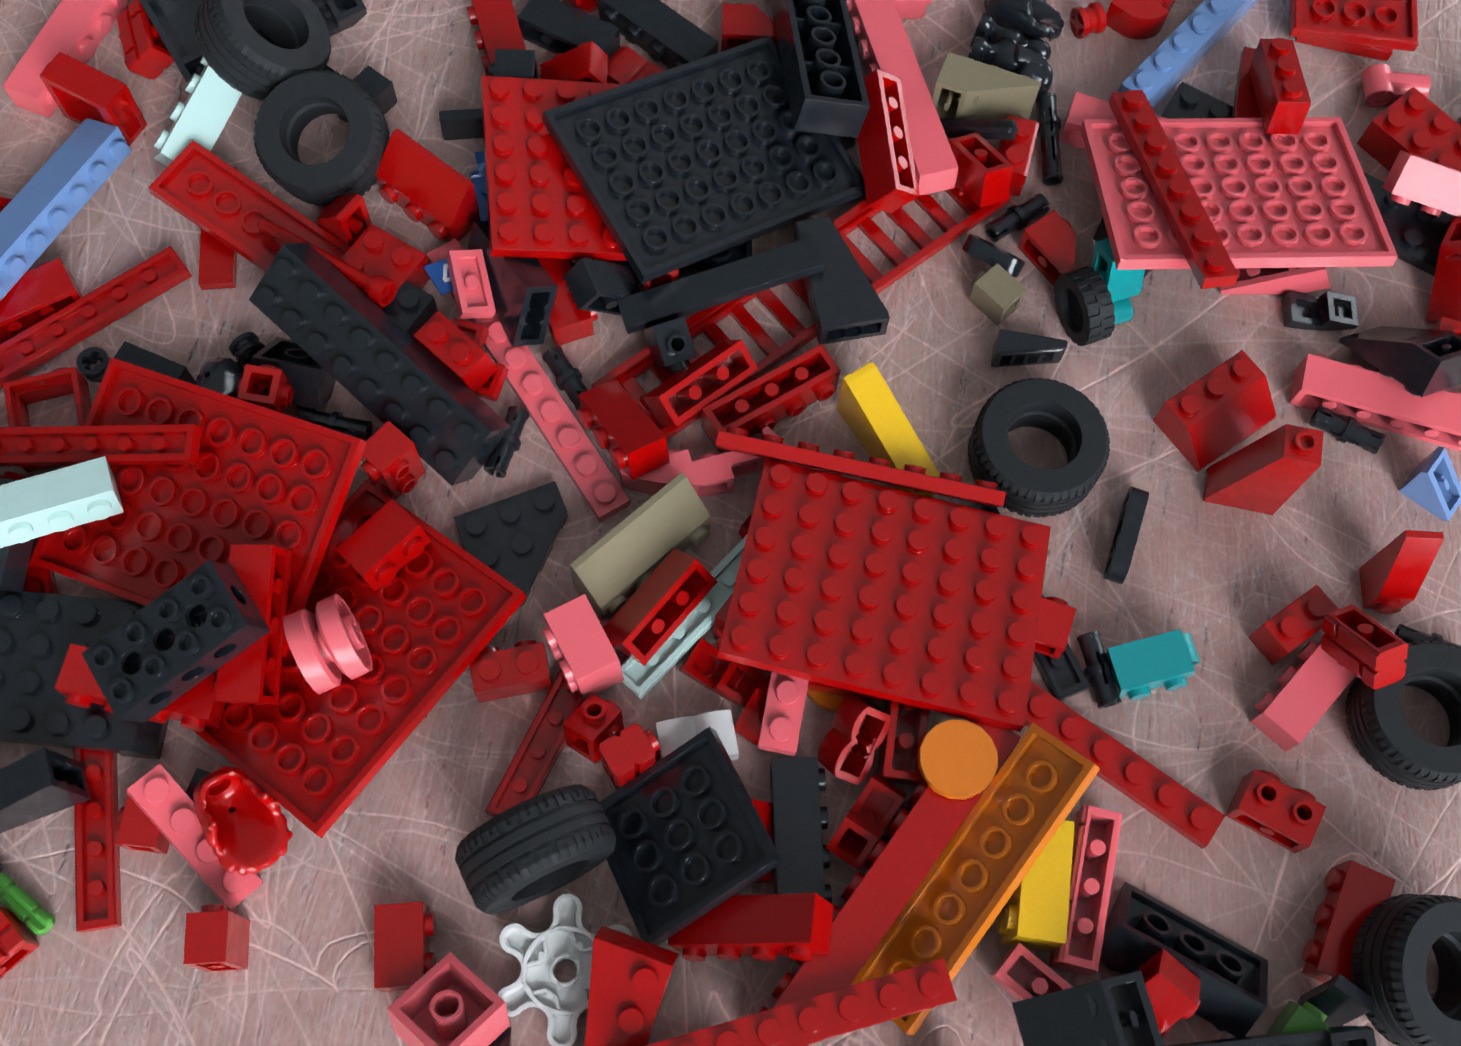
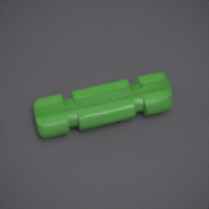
M0 872V903L21 922L24 921L26 926L35 934H46L56 922L55 917L47 910L41 909L42 906L24 889L15 885L16 882L7 874Z

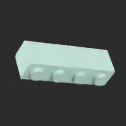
M204 56L200 63L205 65L200 76L194 73L185 88V91L190 93L185 103L183 104L178 101L169 116L174 121L170 130L166 131L163 129L153 145L158 149L154 159L167 167L192 140L211 152L242 95L241 92L232 88L213 71Z
M105 456L0 485V548L24 543L37 537L65 531L75 526L103 520L123 513L116 479Z

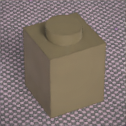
M997 263L988 272L985 269L979 272L972 280L971 285L973 288L969 301L998 326L1020 307L1027 289Z

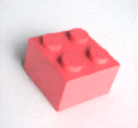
M585 594L543 614L547 627L543 628L542 632L555 660L563 658L558 663L572 693L579 690L583 700H586L592 693L596 695L624 680L619 658Z
M451 952L387 1007L393 1031L408 1046H489L510 1026L506 1002Z

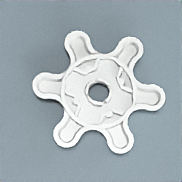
M569 893L562 894L554 902L553 922L546 931L532 933L523 925L514 923L507 925L499 936L502 949L518 958L521 964V973L516 982L502 988L497 995L506 1002L508 1017L517 1016L523 1010L532 1007L539 1008L546 1013L548 1018L547 1040L552 1046H572L577 1038V1020L580 1014L588 1009L593 940L596 934L588 932L581 923L582 903L577 896ZM616 924L610 927L613 930L632 936L631 931L624 925ZM569 959L576 964V976L569 982H559L554 975L555 966L559 961Z

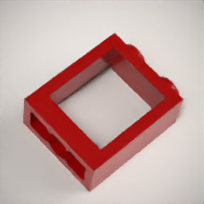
M59 52L39 75L64 117L80 125L87 118L118 126L128 146L133 143L147 126L125 83L62 52Z
M61 367L49 373L36 376H21L17 380L3 383L9 427H30L27 404L74 394L78 426H84L92 407L88 382L76 367ZM21 466V467H22L27 473H29V472H33V471H37V470H42V469H46V468H50V467H55V466Z

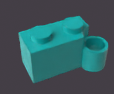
M1109 238L1096 241L1091 267L1100 273L1112 296L1111 299L1115 309L1114 326L1131 321L1133 318V306L1129 297L1140 295L1143 288L1145 269L1117 270Z
M1181 629L1110 647L1106 651L1108 662L1112 666L1111 672L1119 697L1128 696L1131 701L1151 695L1150 690L1165 686L1166 691H1172L1187 686L1186 678L1193 676L1195 673L1194 666L1200 663L1191 634L1182 633Z

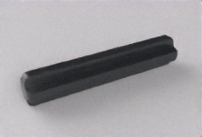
M940 119L947 139H954L977 132L985 140H1013L1019 130L1014 120Z

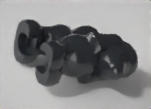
M983 13L970 45L972 50L968 58L1041 81L1037 95L1047 92L1053 82V70L1047 62L1052 52L1049 44L1039 38L1026 39L1021 31L1016 28L1005 27L996 22L991 14Z

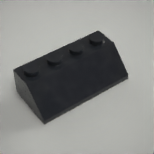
M1125 882L1105 924L1100 961L1107 968L1126 974L1136 971L1161 949L1166 950L1201 980L1199 992L1200 1005L1194 1014L1212 1023L1221 1032L1230 1033L1235 1037H1245L1267 1008L1268 960Z

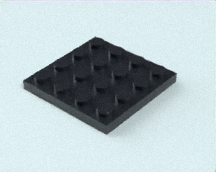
M711 727L697 734L599 802L616 836L614 852L607 858V862L641 940L657 946L783 863L716 730Z

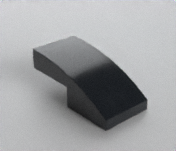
M1289 291L1282 297L1284 327L1335 331L1356 329L1359 326L1355 296L1326 291L1321 296L1316 297Z

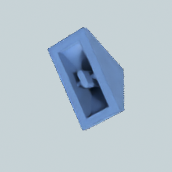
M1437 447L1415 467L1399 492L1441 520L1449 521L1461 503V485L1445 447Z

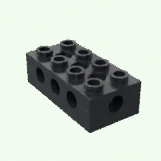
M208 560L81 654L117 720L145 723L271 630L235 569Z

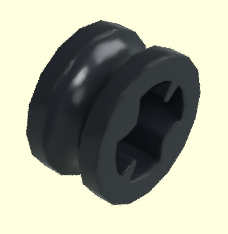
M246 332L231 342L229 351L236 357L237 362L241 366H245V364L251 365V357L264 348L265 345L259 341L256 333Z
M90 347L79 354L76 365L88 381L102 382V374L108 367L111 358L102 348ZM98 360L102 362L101 365H95L93 370L89 367L90 364H96Z

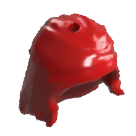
M224 766L206 775L196 786L193 792V807L208 845L212 847L213 854L218 857L220 865L224 866L228 873L236 871L243 876L257 874L262 869L271 867L279 860L280 856H284L287 853V842L292 838L293 832L288 829L287 819L281 813L280 802L270 794L261 791L251 778L239 768Z

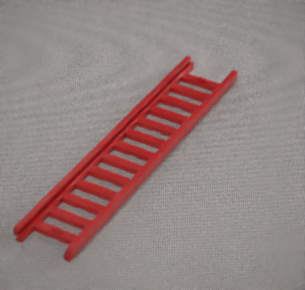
M955 184V188L945 191L969 215L959 224L930 194L920 195L914 201L944 232L943 235L934 241L902 207L893 213L885 212L920 249L910 258L871 219L882 210L869 207L867 199L833 221V224L874 290L879 294L1011 201L1012 194L1009 192L1008 200L980 208ZM859 228L895 268L883 276L846 235ZM800 278L786 283L810 310L803 279ZM770 288L699 311L686 320L692 340L704 333L717 346L724 340H730L717 323L731 315L767 356L756 364L758 367L756 372L713 402L754 381L817 337L814 324L805 329ZM757 297L793 339L779 347L743 305ZM647 346L591 385L594 388L616 378L662 431L667 441L702 417V409L677 427L661 426L643 397L647 394L646 391L635 379L649 369L661 383L675 374L673 372L668 373L667 367L655 369L649 347ZM696 349L697 357L686 360L688 365L701 357Z

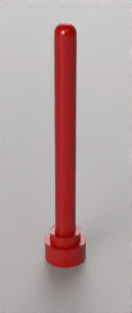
M263 218L258 221L257 227L261 232L283 244L308 243L348 280L364 288L371 301L382 307L389 305L393 301L397 293V283L384 275H374L371 277L268 219Z

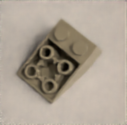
M948 52L937 78L932 100L940 119L1007 120V117L1012 115L1029 120L1041 81L1001 69L995 65L970 59L964 55Z

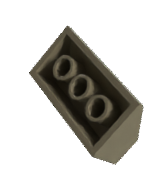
M682 472L569 564L574 590L580 596L586 595L593 610L600 618L604 619L610 613L614 616L674 548L684 552L691 545L694 547L700 545L709 536L711 516L688 478Z

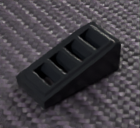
M1000 329L993 345L991 366L1005 367L1059 363L1067 349L1068 341Z

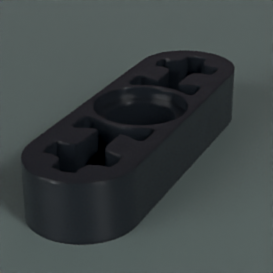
M1133 486L1129 488L1122 505L1103 579L1123 584L1131 565L1149 498L1148 491Z

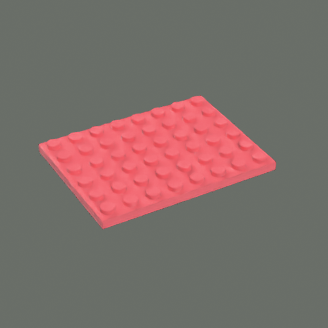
M1306 117L1299 135L1266 134L1262 118L1158 119L1235 268L1369 267L1394 265L1398 255L1341 117ZM1083 119L1081 133L1117 270L1191 269L1117 120Z

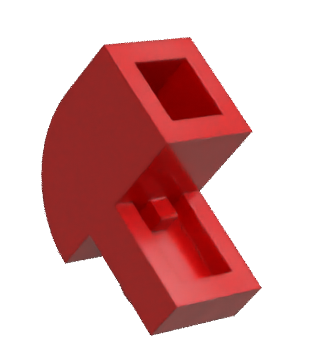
M1113 0L1106 14L1107 26L1130 39L1142 40L1154 37L1161 32L1175 0Z
M874 773L826 849L859 870L907 795Z

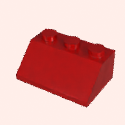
M395 129L392 132L376 174L380 195L388 203H396L402 207L405 214L414 222L420 221L425 224L432 235L438 240L443 241L445 239L449 242L456 238L460 242L472 230L473 221H481L473 183L401 130Z
M1241 350L1167 400L1153 421L1196 471L1199 472L1276 417V412L1266 375Z

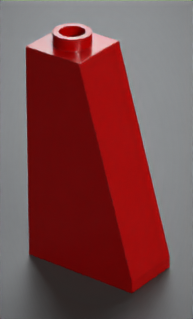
M1285 424L1209 466L1206 470L1203 501L1273 515L1321 466L1324 431Z

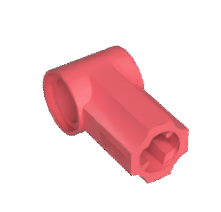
M1386 64L1369 66L1361 74L1364 101L1369 107H1381L1396 101L1412 87H1415L1427 98L1429 96L1431 78L1426 74L1392 72L1391 67Z

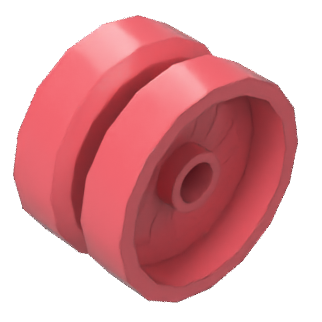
M334 594L317 602L315 615L307 609H301L284 617L283 627L292 655L305 680L316 693L322 694L341 685L342 673L350 679H355L373 670L370 651L363 633L350 608L339 594Z

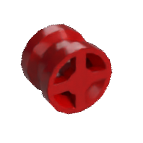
M1092 2L1086 8L1078 6L1070 12V27L1077 39L1086 38L1089 33L1100 34L1105 31L1107 18L1100 2Z

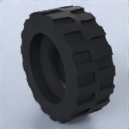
M1085 266L1060 274L1059 278L1055 281L1054 301L1057 315L1067 336L1071 338L1074 344L1077 343L1078 346H1085L1110 337L1115 328V309L1110 291L1104 279L1101 278L1100 273L1095 271L1093 267Z

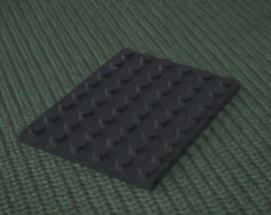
M770 36L544 111L542 116L543 123L641 284L864 196L866 193L863 176L835 135L794 130L780 52Z

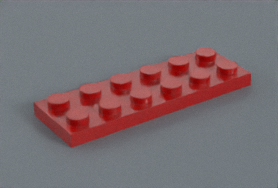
M194 140L148 187L150 193L264 272L269 268L283 243L258 229L257 223L263 218L272 221L339 259L350 248Z

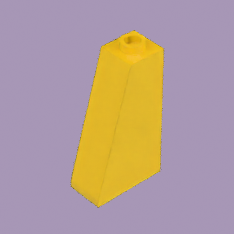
M872 361L845 376L842 380L836 409L871 457L891 461V468L904 470L905 464L926 468L925 475L939 478L938 470L874 362ZM891 485L894 489L926 497H932L934 495L931 493Z

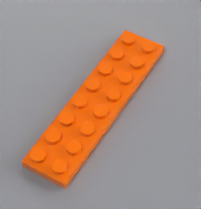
M1032 723L851 984H858L943 958L952 982L1100 768L1035 723ZM933 1008L892 1021L906 1034L914 1036Z

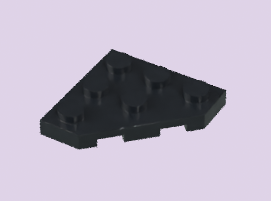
M553 481L453 518L465 550L525 593L527 598L520 605L522 606L526 603L531 593L530 589L538 573H541L553 549V543L560 529L564 527L568 513L557 484Z

